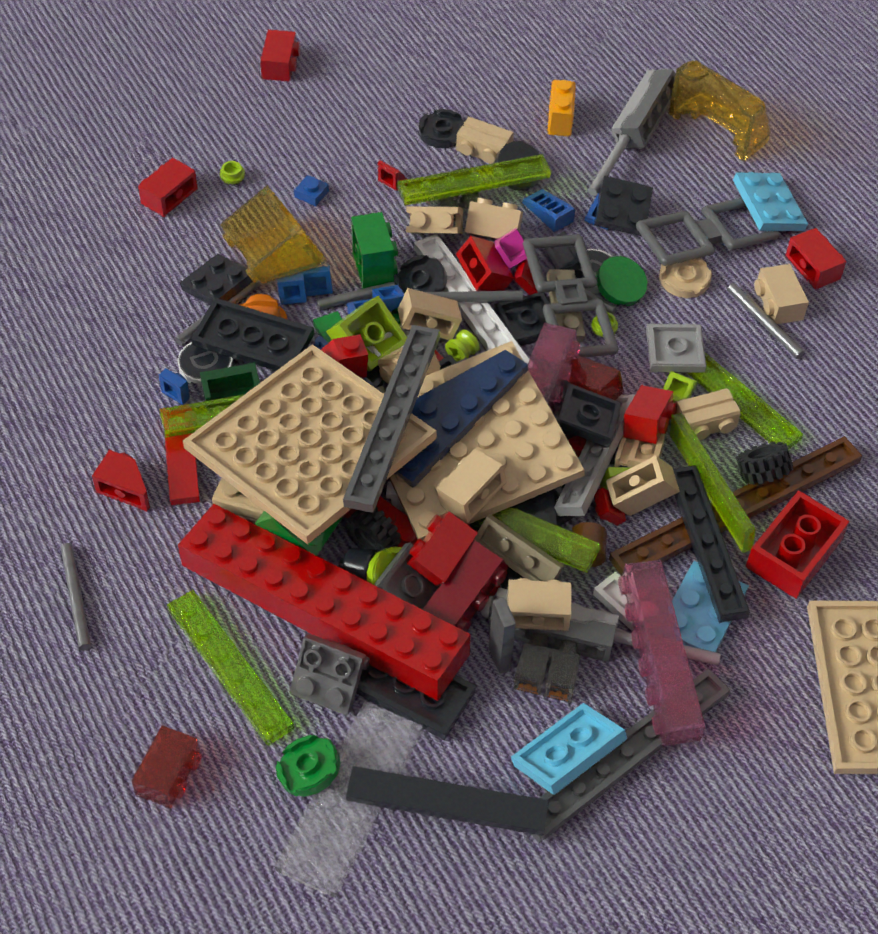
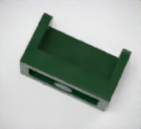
M255 363L200 372L208 416L221 413L260 384Z

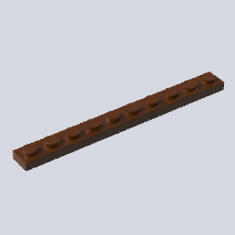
M844 436L793 461V470L788 475H783L781 479L775 478L773 479L774 481H765L764 484L757 482L755 485L749 483L711 502L721 533L793 497L798 490L803 492L860 463L862 459L861 453ZM682 517L610 553V562L625 581L692 548Z

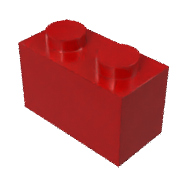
M268 29L260 59L262 79L290 82L292 72H296L297 69L296 56H300V42L296 41V32Z
M172 157L138 185L141 204L165 217L198 189L196 171Z
M817 228L790 237L785 256L815 290L841 279L846 260Z
M470 236L456 253L476 291H504L514 279L492 241Z
M641 385L624 413L623 437L656 444L661 434H666L669 419L673 420L675 417L677 404L673 402L674 391Z
M450 511L440 516L436 514L426 527L429 533L424 540L419 539L409 552L412 557L407 564L435 585L444 583L478 534V532Z

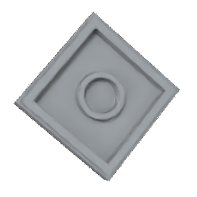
M647 324L646 335L650 372L705 373L706 360L701 324Z

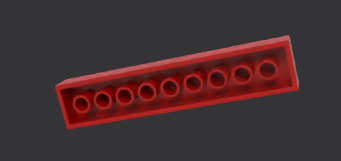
M213 504L178 544L183 567L312 635L331 642H338L351 647L352 650L365 654L366 657L370 658V665L384 673H389L391 677H396L397 680L410 687H414L416 690L437 701L470 655L471 634L216 504Z

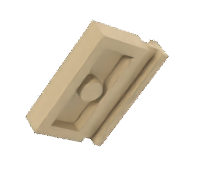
M661 434L656 444L628 439L622 436L615 457L614 467H619L620 465L634 467L654 456L661 458L665 435Z

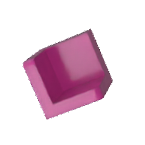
M517 228L494 241L495 248L509 269L527 259L523 247L524 239Z

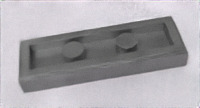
M504 598L493 600L489 651L499 674L510 670L516 626L511 610Z

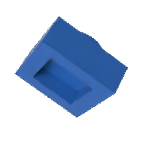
M307 175L294 189V197L316 207L329 192V184Z
M165 368L158 375L163 394L182 405L190 399L188 382L181 374H175Z

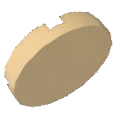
M701 258L668 266L661 264L659 274L661 286L667 292L682 298H693L704 294L710 287L712 277L711 269L709 270L707 263Z

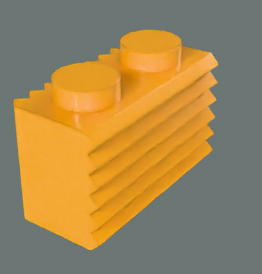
M553 80L551 83L547 131L549 135H572L576 88L574 81Z

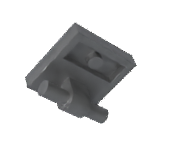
M308 633L304 636L289 694L347 716L352 710L362 670L368 668L370 658L366 657L363 653L352 650L351 647Z

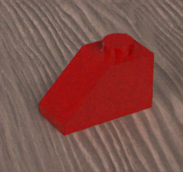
M361 334L333 339L321 349V351L360 378L367 377L368 352Z
M109 450L92 475L96 493L148 512L150 504L147 490L136 460L126 453H117Z

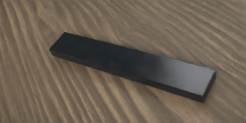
M697 465L674 468L673 471L680 490L674 496L719 623L749 618L750 610Z
M352 766L346 793V801L541 836L544 835L549 800L356 766Z

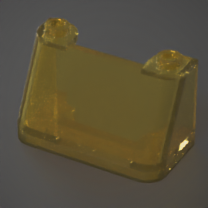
M698 61L686 62L676 69L669 115L678 120L682 114H691V118L695 120L703 114L734 133L733 144L738 145L735 156L743 161H746L767 144L771 129L766 105L763 100Z
M268 185L220 224L225 232L222 235L223 239L231 248L236 245L247 260L246 265L248 269L245 272L255 283L260 281L264 284L320 267L327 261L326 257L300 223Z

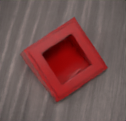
M381 160L378 161V181L396 191L400 190L407 183L408 179L401 171Z

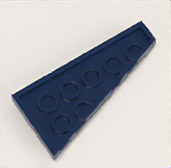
M504 350L417 397L412 414L435 429L437 439L394 474L404 479V482L414 488L431 471V468L444 458L450 451V448L459 442L475 426V423L528 371V364L507 350Z

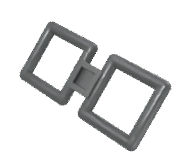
M742 198L704 206L701 212L706 219L695 221L688 211H680L640 220L636 223L637 230L663 266L713 255L715 253L713 244L721 242L729 250H736L777 240L780 237L779 231H766L737 239L731 236L716 214L747 207ZM683 221L701 247L668 255L650 229Z
M575 234L525 239L523 247L536 290L540 293L555 291L558 303L543 306L544 317L557 358L559 360L617 354L619 348L603 300H588L584 290L585 288H594L597 285V280L583 237ZM574 245L585 278L545 281L535 249ZM595 310L606 345L566 349L555 314Z

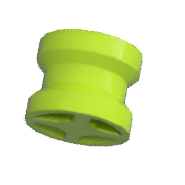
M461 330L457 333L455 339H450L445 344L447 354L451 355L458 362L464 358L468 359L469 355L477 353L480 345L471 332Z

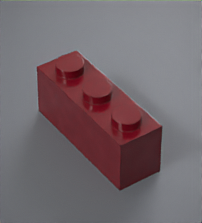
M473 540L447 580L439 586L423 610L467 632L471 626V618L477 611L480 612L484 609L489 601L488 595L495 586L498 587L503 583L509 566L498 555L476 540Z

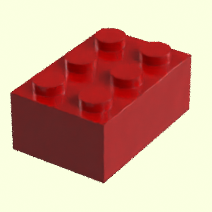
M798 490L753 545L745 567L797 599L841 543L850 521Z

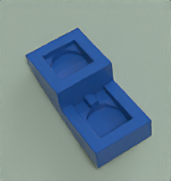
M330 266L302 270L278 279L277 286L280 305L307 302V296L333 294Z
M398 285L372 289L373 298L379 295L389 311L399 307L404 297V293ZM370 299L347 303L348 314Z

